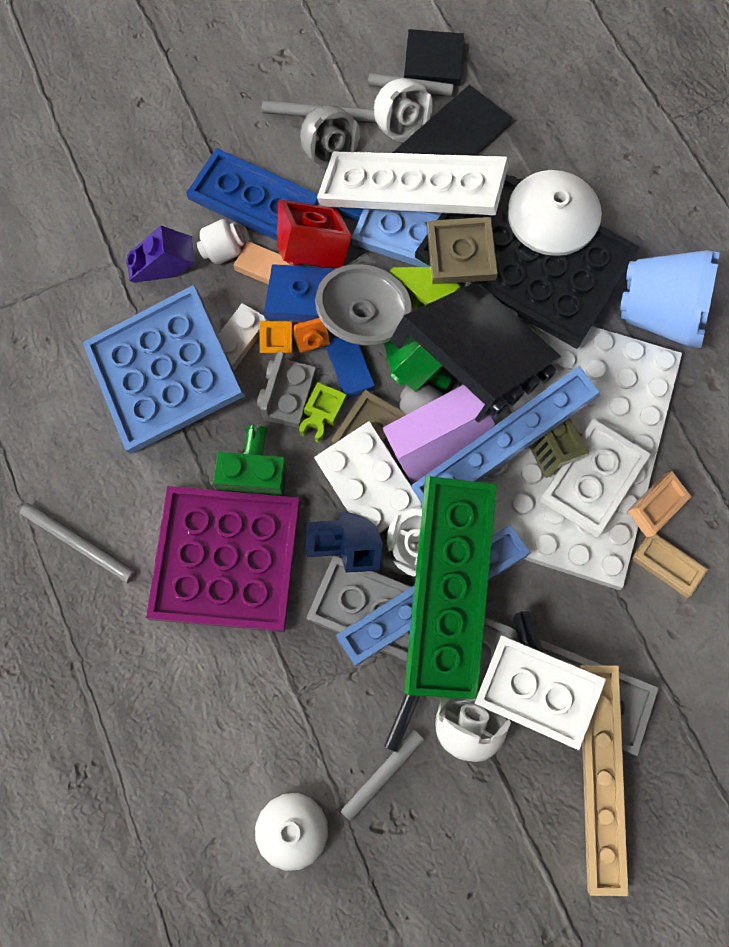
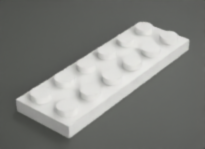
M333 151L317 200L320 206L496 215L508 169L507 157Z

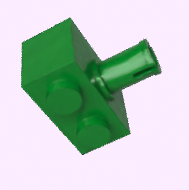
M391 341L384 344L387 354L386 361L391 368L390 375L400 386L404 387L407 385L415 392L426 381L440 392H443L449 386L451 378L440 369L443 365L417 341L401 349H398Z
M254 425L246 427L244 453L217 452L213 480L216 490L284 496L287 474L284 457L263 455L265 436L267 434L265 427L257 425V432L254 431Z

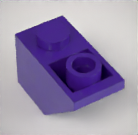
M164 226L158 227L127 254L126 266L128 267L129 281L136 283L178 277L195 263L192 236Z

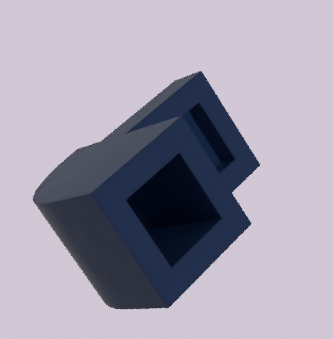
M338 512V519L336 521L307 522L305 543L307 557L341 555L346 573L379 571L383 543L376 526L370 520L357 514Z

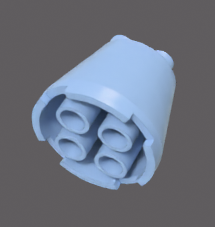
M704 250L637 259L636 262L630 261L626 280H628L627 289L630 292H623L620 311H622L621 319H625L626 323L687 347L701 348L720 252Z

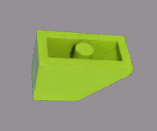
M393 267L389 271L390 274L403 284L409 294L411 307L415 310L460 289L458 283L432 284L431 267Z

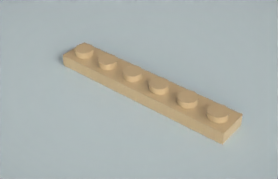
M579 665L580 669L606 679L582 742L587 891L590 896H628L619 666Z

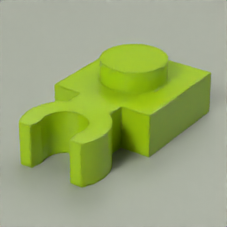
M317 382L304 408V414L310 416V418H306L300 424V435L304 437L309 428H315L318 430L315 435V442L320 443L324 438V424L327 423L334 426L347 400V394Z

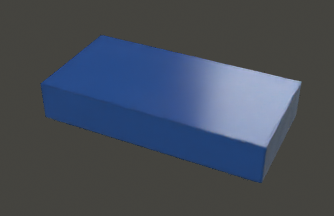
M339 337L329 339L330 345L325 346L341 391L347 394V399L362 395L364 390L368 392L374 391L375 385L359 344L347 342Z

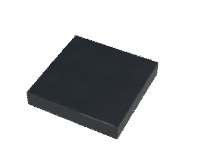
M409 29L404 78L460 86L464 33Z

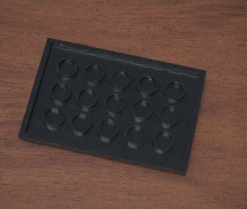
M507 174L496 215L441 213L437 220L491 217L497 277L496 280L477 282L502 304L517 312L520 318L575 349L579 348L628 268L629 262L632 261L640 248L612 231L599 226L591 242L577 252L553 256L533 251L515 236L510 227L507 213L508 204L512 192L520 182ZM426 235L415 251V258L431 267L428 235ZM459 282V283L462 284V285H464V286H468V285H470V284H472V283H474V282Z

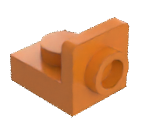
M320 318L306 322L292 321V333L300 353L330 345L327 328Z

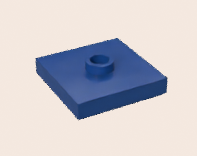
M272 264L264 309L265 319L306 322L319 318L315 305L317 289L323 278L334 269Z

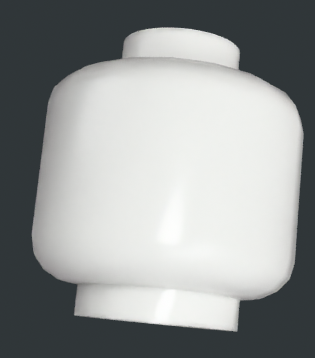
M221 219L200 230L201 241L197 242V247L204 259L209 258L214 264L220 265L239 256L242 251L241 246L245 242L235 222L230 223L226 219Z

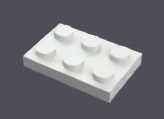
M592 419L581 436L589 453L580 460L563 465L539 501L598 537L651 454L595 419Z
M370 421L314 457L348 513L357 514L370 520L376 526L379 534L388 529L393 519L398 515L423 505Z
M501 636L474 704L580 750L606 679Z

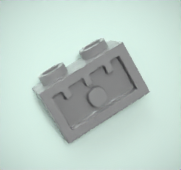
M277 352L275 361L270 360L267 367L266 379H269L267 387L260 390L257 400V407L261 410L263 420L295 428L300 427L304 416V408L308 402L316 375L315 366L285 360L284 352Z

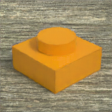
M259 321L260 353H277L278 351L292 353V321Z

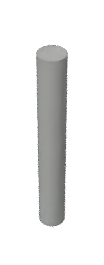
M369 73L368 85L384 87L388 82L403 77ZM411 79L423 85L427 93L452 96L453 84Z
M413 730L400 744L398 751L390 755L340 812L350 822L424 741L423 737Z

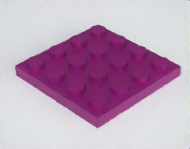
M167 486L146 618L154 621L285 632L300 505L299 497Z

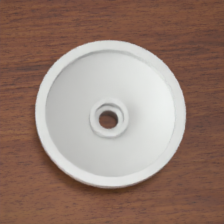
M559 170L540 171L523 179L512 192L507 210L508 221L515 236L533 251L553 256L577 252L590 243L598 231L602 215L599 199L590 185L574 174ZM554 199L561 200L562 203L556 202Z

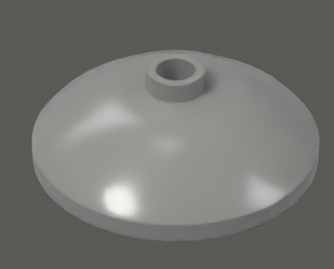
M352 264L331 271L323 278L316 293L315 305L321 322L334 335L354 344L378 345L390 341L403 316L411 312V300L403 284L389 272L371 265Z

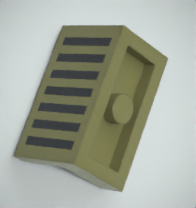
M568 418L529 446L545 478L551 477L561 466L580 460L589 453L571 418Z

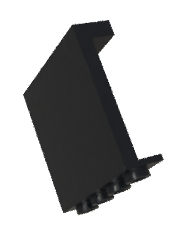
M477 281L405 314L390 339L398 349L417 341L485 405L475 418L478 423L489 415L495 418L508 404L513 406L524 393L529 395L541 382L543 384L547 383L556 373L557 369L554 366L561 358L559 353Z

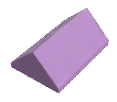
M464 385L382 428L399 463L412 484L495 426L491 415L479 423L475 420L485 404Z

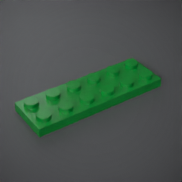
M433 476L425 477L404 693L407 695L465 699L477 698L497 484Z

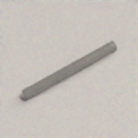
M262 101V113L307 116L315 108L321 107V105ZM340 107L352 115L355 121L376 123L374 110Z
M26 503L22 506L20 510L21 515L126 583H129L135 576V571L31 504Z

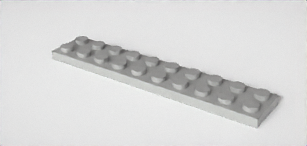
M333 555L306 618L310 622L340 633L411 587L373 571L346 573L342 559ZM486 617L484 618L478 692L501 636L519 643L516 629ZM410 632L381 651L407 662ZM540 640L544 654L580 668L579 665H602ZM619 672L622 752L638 756L658 687Z

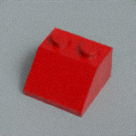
M279 199L277 247L283 261L294 266L309 264L319 268L342 267L352 235L337 208Z

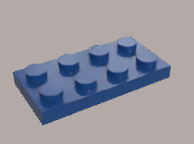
M218 148L215 149L186 192L188 200L276 241L278 240L279 199L319 205L317 193Z

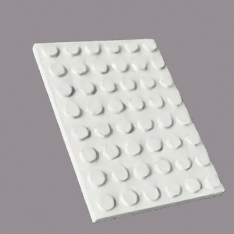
M517 316L559 353L561 358L554 366L557 369L556 373L547 383L543 384L541 382L529 395L524 393L513 406L508 404L498 416L492 417L494 424L497 425L576 367L580 366L601 395L570 417L580 437L592 419H595L651 455L602 533L596 537L539 501L560 468L551 477L545 478L530 447H527L508 461L507 468L501 476L493 479L483 478L479 481L497 484L492 536L511 524L530 551V554L524 560L621 590L624 586L638 530V525L627 510L648 490L682 353L591 326L579 348L575 349Z

